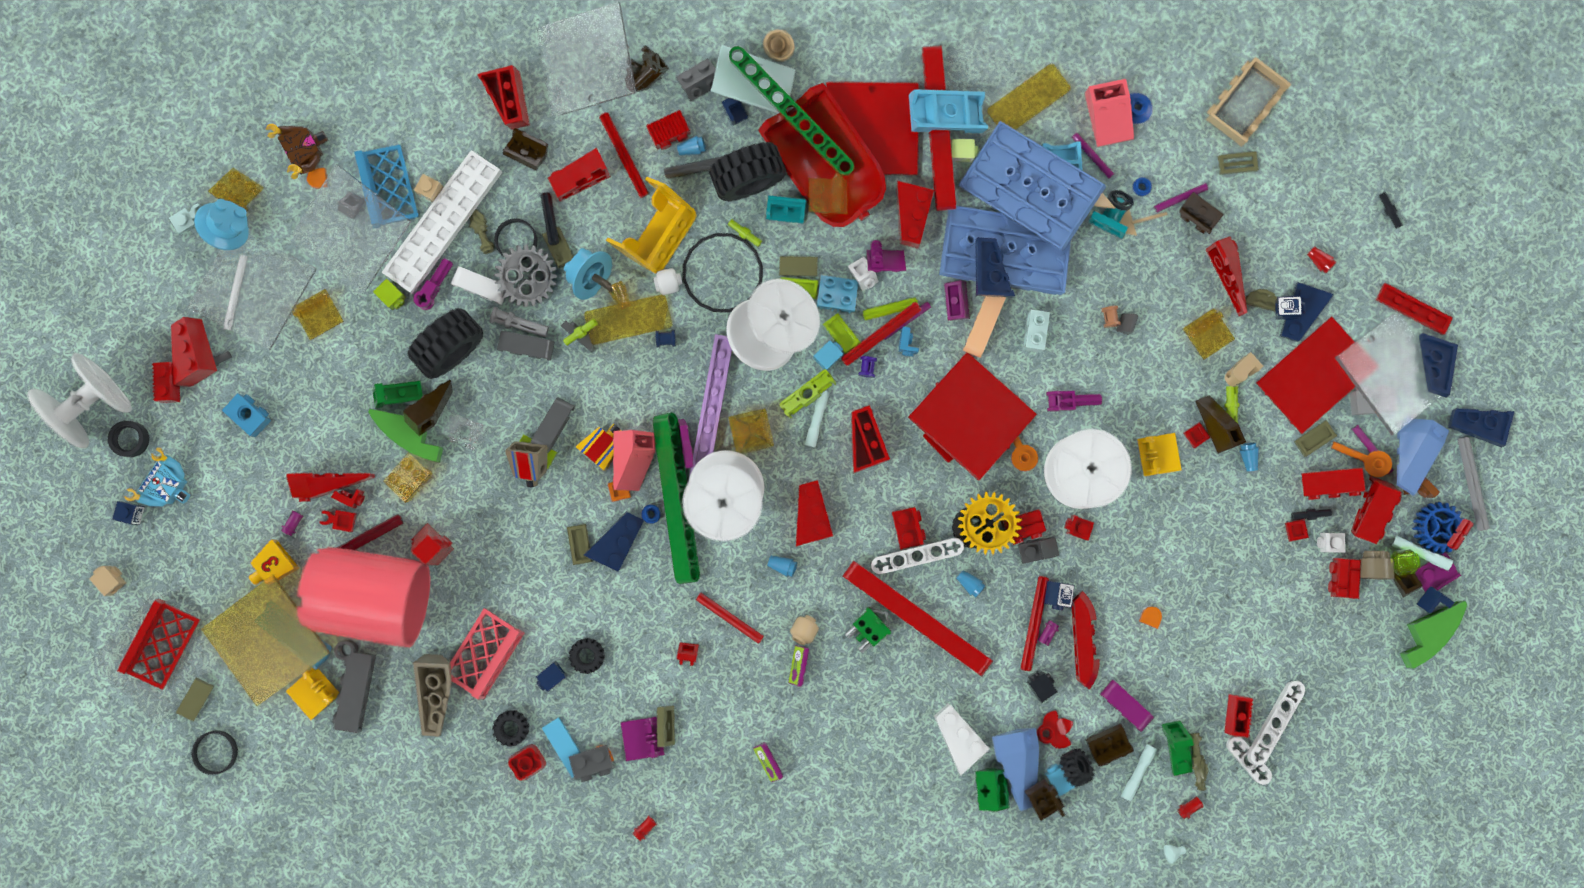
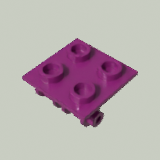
M879 240L871 242L870 250H866L868 271H906L904 250H882V243Z
M657 717L620 722L626 761L657 758L658 756L665 755L664 747H657Z

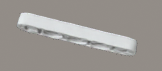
M950 538L878 556L872 561L871 568L877 574H884L957 556L963 552L964 544L959 538ZM953 541L961 545L958 548V552L950 549L948 550L949 554L945 555L943 543H946V547L952 546ZM933 546H939L942 549L940 556L935 557L931 554ZM914 551L922 552L923 559L921 561H915L912 558ZM896 555H901L904 558L903 565L897 566L894 564L893 559ZM887 557H890V564L893 568L889 569V565L883 566V570L875 567L878 560L884 563L888 562Z
M1291 681L1285 685L1248 750L1247 758L1251 764L1263 765L1268 760L1305 694V687L1301 682ZM1292 686H1297L1299 692L1293 694ZM1283 701H1287L1290 704L1287 712L1281 708ZM1275 717L1279 718L1281 723L1277 729L1272 725V720ZM1265 734H1269L1271 737V743L1265 745L1262 741ZM1254 753H1259L1261 759H1256Z

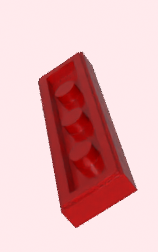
M1387 283L1382 285L1375 299L1441 335H1445L1453 317Z

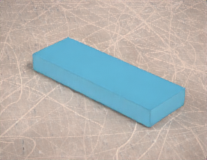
M558 717L542 727L573 778L574 775L569 756L581 752Z

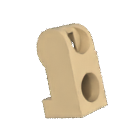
M1250 352L1225 374V381L1228 385L1236 387L1244 382L1248 375L1252 376L1258 372L1263 365Z

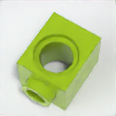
M387 278L373 291L391 310L401 308L405 303L404 300L407 298Z

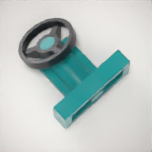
M1113 190L1109 193L1107 199L1115 208H1106L1103 215L1093 211L1088 222L1122 239L1128 227L1121 224L1120 221L1126 210L1132 208L1134 201L1129 194L1120 190ZM1116 194H1121L1128 200H1125L1124 198L1119 197Z

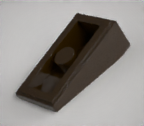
M1396 555V558L1395 556L1391 558L1394 561L1399 559L1401 565L1394 568L1393 580L1403 598L1423 587L1402 555L1399 557Z

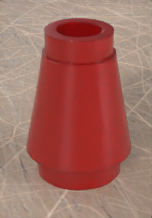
M1313 247L1307 254L1319 271H1323L1325 274L1337 263L1333 260L1334 257L1316 247Z

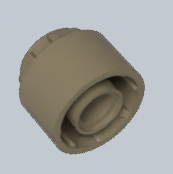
M1364 551L1363 558L1359 559L1361 560L1360 579H1394V559H1390L1388 551Z

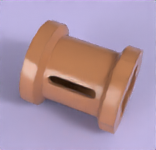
M1118 306L1101 308L1105 319L1104 328L1121 325L1117 315Z

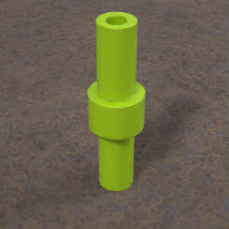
M733 219L729 221L728 226L738 232L741 238L749 240L757 247L760 246L762 240L753 235L750 229L746 226H741Z
M593 318L583 326L580 325L575 328L572 334L563 339L564 344L568 346L578 338L581 339L586 336L589 330L598 325L597 321Z

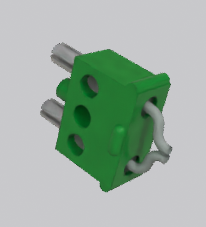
M867 607L866 611L853 622L854 626L845 635L850 639L859 631L860 634L855 638L859 642L864 638L867 639L858 648L863 653L871 645L873 647L876 646L887 634H891V629L888 627L890 625L889 614L886 610L882 612L878 609L872 610L870 607ZM876 612L882 615L886 614L885 620L887 621V624H885L880 619ZM859 621H865V625H860ZM867 627L872 629L870 633L866 632L865 629ZM876 634L878 639L874 640L872 636Z

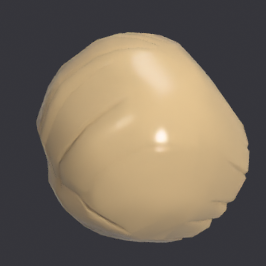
M773 30L764 38L763 48L769 58L777 62H783L793 55L795 43L791 35L786 31Z

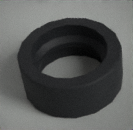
M124 420L117 422L111 427L107 441L110 449L115 454L133 458L141 455L147 449L150 437L147 429L140 423ZM133 428L138 432V444L132 450H124L119 446L118 437L123 429Z

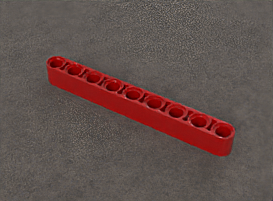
M942 46L922 47L925 90L946 91ZM931 130L929 132L936 211L955 210L956 195L950 130Z
M852 561L842 577L928 637L981 677H983L992 664L993 660L855 561Z

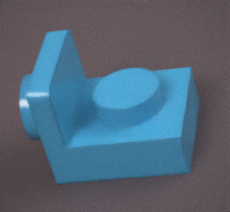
M902 327L898 352H902L903 356L913 357L914 354H918L919 348L908 347V344H912L913 339L910 327Z

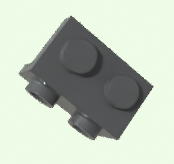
M708 58L676 76L678 83L685 91L690 102L711 91L716 68Z
M607 745L569 756L574 779L581 780V782L592 780V776L596 774L600 776L608 775L611 773V769L615 768L614 764H612Z

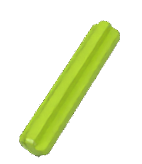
M914 297L865 309L862 312L864 320H870L898 313L913 302L918 303V301Z

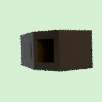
M449 379L445 383H441L435 390L423 395L420 400L410 404L403 411L405 422L418 436H421L436 425L452 395L451 380Z
M1210 395L1195 401L1218 454L1246 443L1239 424Z

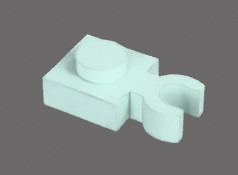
M200 204L193 205L191 211L184 208L169 217L178 234L181 235L195 226L194 218L197 209L201 207Z

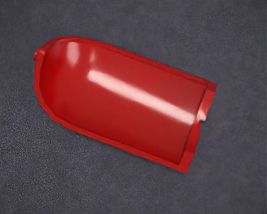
M820 83L810 87L795 102L852 160L854 168L850 175L841 176L839 174L825 173V160L780 113L765 120L758 131L765 142H771L777 146L787 174L813 212L823 222L832 227H845L858 219L863 221L870 216L869 211L883 200L886 191L885 175L879 163L824 83ZM795 108L788 112L786 110V114L793 117L797 114V110ZM802 121L799 124L800 128L804 131L810 128V124L807 121ZM821 135L813 137L815 144H821L824 141ZM833 148L826 151L829 158L837 156V152ZM842 162L840 164L841 171L848 172L850 165L847 162Z

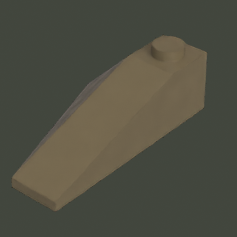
M424 654L413 662L421 732L423 736L439 737L442 733L452 685L450 662L443 655Z

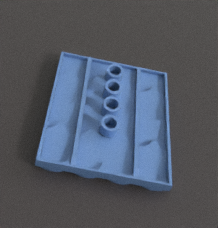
M1001 121L958 184L959 187L1062 251L1065 250L1079 229V226H1081L1106 188V185Z
M957 205L955 210H948L939 275L966 281H976L975 239L978 237L996 238L1004 260L1003 265L1006 273H1008L1009 283L1012 288L1027 291L1033 290L1052 295H1062L1065 293L1071 241L1065 250L1062 251L1002 213Z

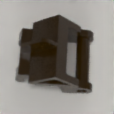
M646 45L641 49L643 52V64L637 63L633 59L627 62L631 67L627 69L626 84L628 89L634 94L637 91L641 92L649 89L657 80H661L662 76L669 70L660 55Z

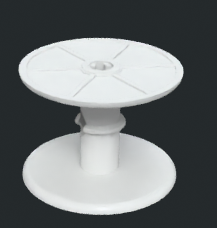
M772 279L760 284L754 290L749 300L740 303L732 310L727 321V338L731 349L743 363L757 370L771 371L784 366L791 359L794 352L802 351L813 343L819 331L820 317L813 298L804 288L789 280Z
M74 353L71 357L72 364L85 382L76 392L71 391V396L62 403L39 389H31L27 394L30 403L39 416L58 435L72 445L85 449L89 446V438L82 425L76 419L77 416L84 410L89 411V407L99 398L123 413L131 412L132 406L125 394L103 369L84 355Z
M1087 429L1078 431L1060 440L1053 446L1045 461L1044 477L1052 495L1064 505L1076 509L1100 507L1115 501L1125 491L1131 477V461L1126 448L1115 436L1102 430Z
M725 450L713 452L705 456L693 468L689 483L685 489L683 507L687 520L698 533L709 539L729 541L742 537L755 526L760 517L764 496L763 476L757 465L741 453Z

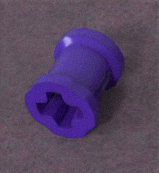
M861 356V371L858 372V376L875 378L874 367L877 358Z

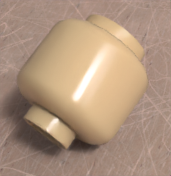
M809 615L797 617L790 630L792 639L801 645L812 643L819 630L818 625L815 623L816 620Z

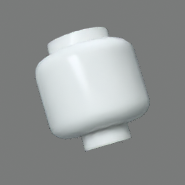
M673 268L658 271L656 277H653L656 291H660L662 295L678 292L679 285L682 284L680 273L676 274Z

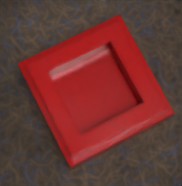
M1200 422L1183 433L1194 449L1211 438Z
M1305 519L1285 523L1289 542L1309 538Z

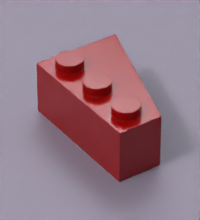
M513 65L478 73L477 76L482 81L504 124L512 130L514 128L519 129L530 126L520 71Z
M595 148L563 169L551 173L548 180L561 202L611 176L598 149Z
M182 317L171 325L173 385L191 387L215 373L217 368L202 319Z
M1363 468L1301 473L1304 497L1308 496V500L1320 499V495H1328V498L1341 497L1340 494L1349 493V496H1360L1361 492L1365 491Z
M1370 475L1369 481H1372L1369 492H1364L1363 497L1366 499L1362 508L1358 509L1351 533L1355 537L1377 544L1385 534L1384 528L1386 524L1392 520L1393 510L1400 503L1402 492L1392 483Z
M818 480L799 485L796 547L833 537Z

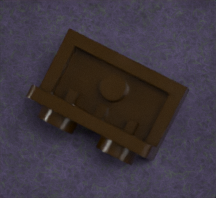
M514 128L512 138L503 149V155L537 171L547 156L548 144L541 139L527 134L525 131Z
M1194 191L1179 209L1180 218L1187 223L1191 221L1196 224L1195 228L1203 234L1205 232L1210 234L1224 215L1222 211Z
M1121 723L1085 739L1090 753L1099 767L1134 752Z
M1043 779L1025 790L1040 821L1057 811L1061 817L1066 816L1063 811L1065 806L1061 799L1056 797L1058 792L1053 784L1049 785Z

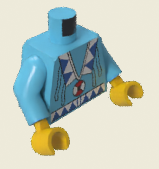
M156 448L161 455L155 456L151 453L152 459L157 462L137 490L140 493L136 494L134 489L128 488L127 491L134 494L130 498L126 496L124 498L127 501L136 499V502L147 506H165L166 504H173L176 499L183 504L186 503L190 498V494L183 490L187 481L184 479L185 473L181 464L169 455L165 456L162 448Z

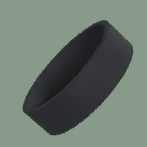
M517 218L506 220L499 225L495 232V246L502 256L503 253L498 245V237L502 229L511 223H523L530 227L534 235L533 246L537 247V234L533 227L525 220Z
M215 730L204 733L193 744L191 752L192 761L195 767L202 773L208 775L223 773L229 770L237 759L238 747L236 741L230 734L224 731ZM209 734L224 736L232 747L231 761L221 771H210L204 768L197 756L199 743Z

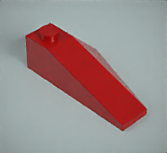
M286 473L292 498H299V502H311V498L322 497L334 491L373 479L375 474L343 473L342 475L337 473H325L323 475Z

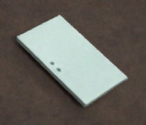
M721 45L711 92L779 113L731 64L729 59L731 48ZM735 52L732 58L735 61H740L743 55L740 52ZM749 54L790 96L795 69ZM748 66L746 73L753 75L757 69L754 66ZM764 79L760 81L759 86L762 89H767L770 86V82ZM777 93L773 96V101L780 103L783 101V96Z

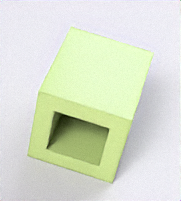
M952 139V162H973L974 157L978 155V146H975V139Z

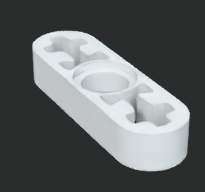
M1230 737L1226 744L1228 751L1255 782L1262 785L1268 784L1272 779V773L1265 764L1247 766L1244 763V758L1250 749L1249 745L1240 737ZM1240 741L1239 747L1245 752L1241 754L1239 750L1232 749L1234 747L1233 742ZM1254 753L1256 759L1260 760L1256 753ZM1257 767L1262 772L1266 771V778L1264 780L1258 779L1260 775L1253 769Z

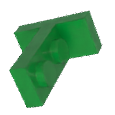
M421 381L389 385L377 383L374 384L372 389L375 409L383 408L384 405L415 402L423 396Z
M1180 720L1161 724L1162 731L1168 742L1172 774L1178 776L1193 772L1190 746H1194L1193 738Z

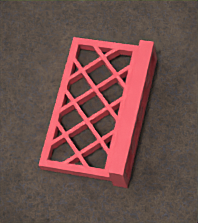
M484 608L450 662L451 670L454 666L460 665L462 673L460 677L452 676V681L471 693L476 699L484 700L525 633ZM485 615L492 618L493 626L483 627L482 620ZM505 626L510 629L506 637L499 638L498 627ZM494 629L496 639L486 641L485 631ZM481 632L483 643L473 645L472 636L474 633ZM496 642L498 650L495 654L489 655L487 644ZM483 645L485 656L476 658L474 647ZM466 649H471L472 659L463 661L462 652ZM486 659V669L479 672L477 661ZM473 662L475 673L466 675L464 664ZM476 675L477 684L472 689L468 686L467 677Z

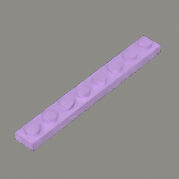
M715 334L693 453L694 466L690 469V474L702 458L714 452L732 354L727 336Z

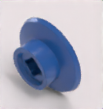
M1141 93L1130 94L1133 124L1146 122L1153 112L1151 100ZM1135 104L1141 106L1140 111L1134 108Z

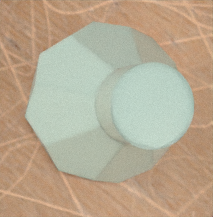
M1164 846V855L1171 864L1180 855L1186 854L1184 846Z

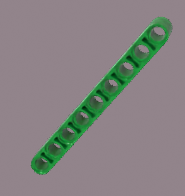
M735 46L729 51L731 64L839 175H850L854 168L852 160L742 47ZM735 52L742 53L743 58L740 61H735L732 58ZM754 66L757 70L755 74L749 75L746 73V68ZM768 80L770 86L767 89H762L759 86L760 81ZM777 93L783 96V101L780 103L773 101V96ZM789 107H794L797 110V114L790 117L786 114V110ZM802 121H807L810 124V128L804 131L800 128L799 124ZM821 135L824 141L821 144H815L813 137ZM833 148L836 150L837 156L829 158L826 155V151ZM842 162H847L850 165L848 172L841 171L840 164Z
M670 412L654 416L653 430L674 577L678 584H687L699 581L700 569L694 528L687 520L683 507L687 478L679 423L676 414Z

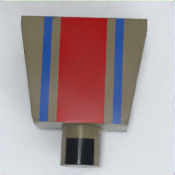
M514 441L505 450L513 476L525 479L527 487H536L538 485L537 480L547 471V445Z

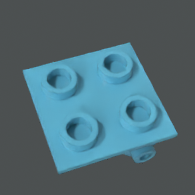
M821 275L817 307H820L821 310H830L832 308L831 311L837 309V312L839 310L848 313L855 312L857 280Z

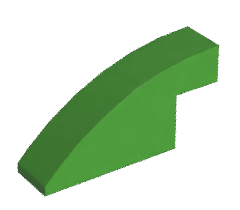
M369 409L368 413L377 426L398 446L419 457L440 463L443 448L425 444L427 432L418 436L405 422L403 415Z
M1458 600L1451 608L1445 606L1407 624L1417 646L1400 653L1406 668L1414 669L1435 656L1448 643L1462 621L1467 608L1466 601Z

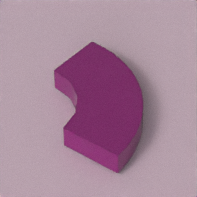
M678 419L684 463L686 468H692L694 466L688 425L684 419Z

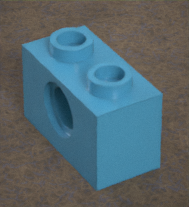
M237 393L222 411L249 436L257 437L270 423L271 420L267 417L269 413L262 407L257 408L253 404L255 400L248 394L242 395ZM250 409L251 416L246 419L245 413Z

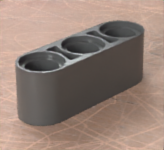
M501 331L497 350L501 352L503 350L516 355L524 354L537 359L544 358L547 361H551L555 342Z
M557 397L535 432L531 443L547 445V453H549L570 418L569 414L571 411H574L575 406Z

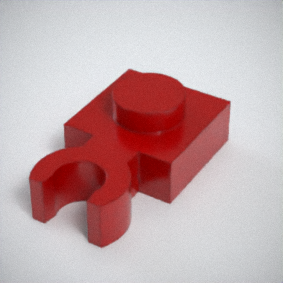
M324 510L321 512L328 515L327 521L319 522L321 525L333 523L332 529L353 532L357 513L336 510L335 515H333L330 511Z

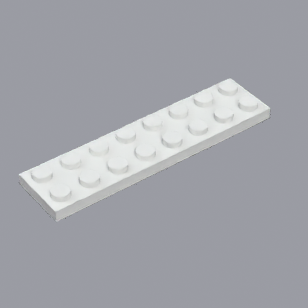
M471 150L382 273L411 294H414L497 181L502 171Z

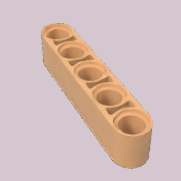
M985 296L963 351L981 358L1006 297Z

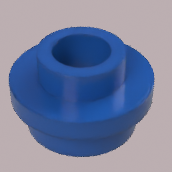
M1140 177L1134 181L1132 188L1136 195L1146 196L1151 192L1152 184L1149 179ZM1139 184H1143L1145 190H1140Z
M651 504L643 508L641 516L646 523L654 524L660 519L661 512L657 506ZM649 511H652L654 513L653 518H650L648 516Z

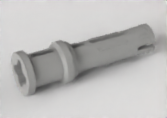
M496 306L491 312L490 323L496 322L505 325V328L514 327L542 336L543 338L547 336L549 326L517 317L513 312L510 311L508 313L499 310Z

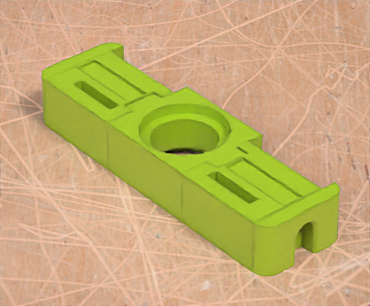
M824 369L781 401L779 405L784 410V413L789 418H792L791 415H794L804 406H809L821 397L820 393H823L832 384L836 385V381ZM811 389L812 396L807 399L804 398L805 390Z

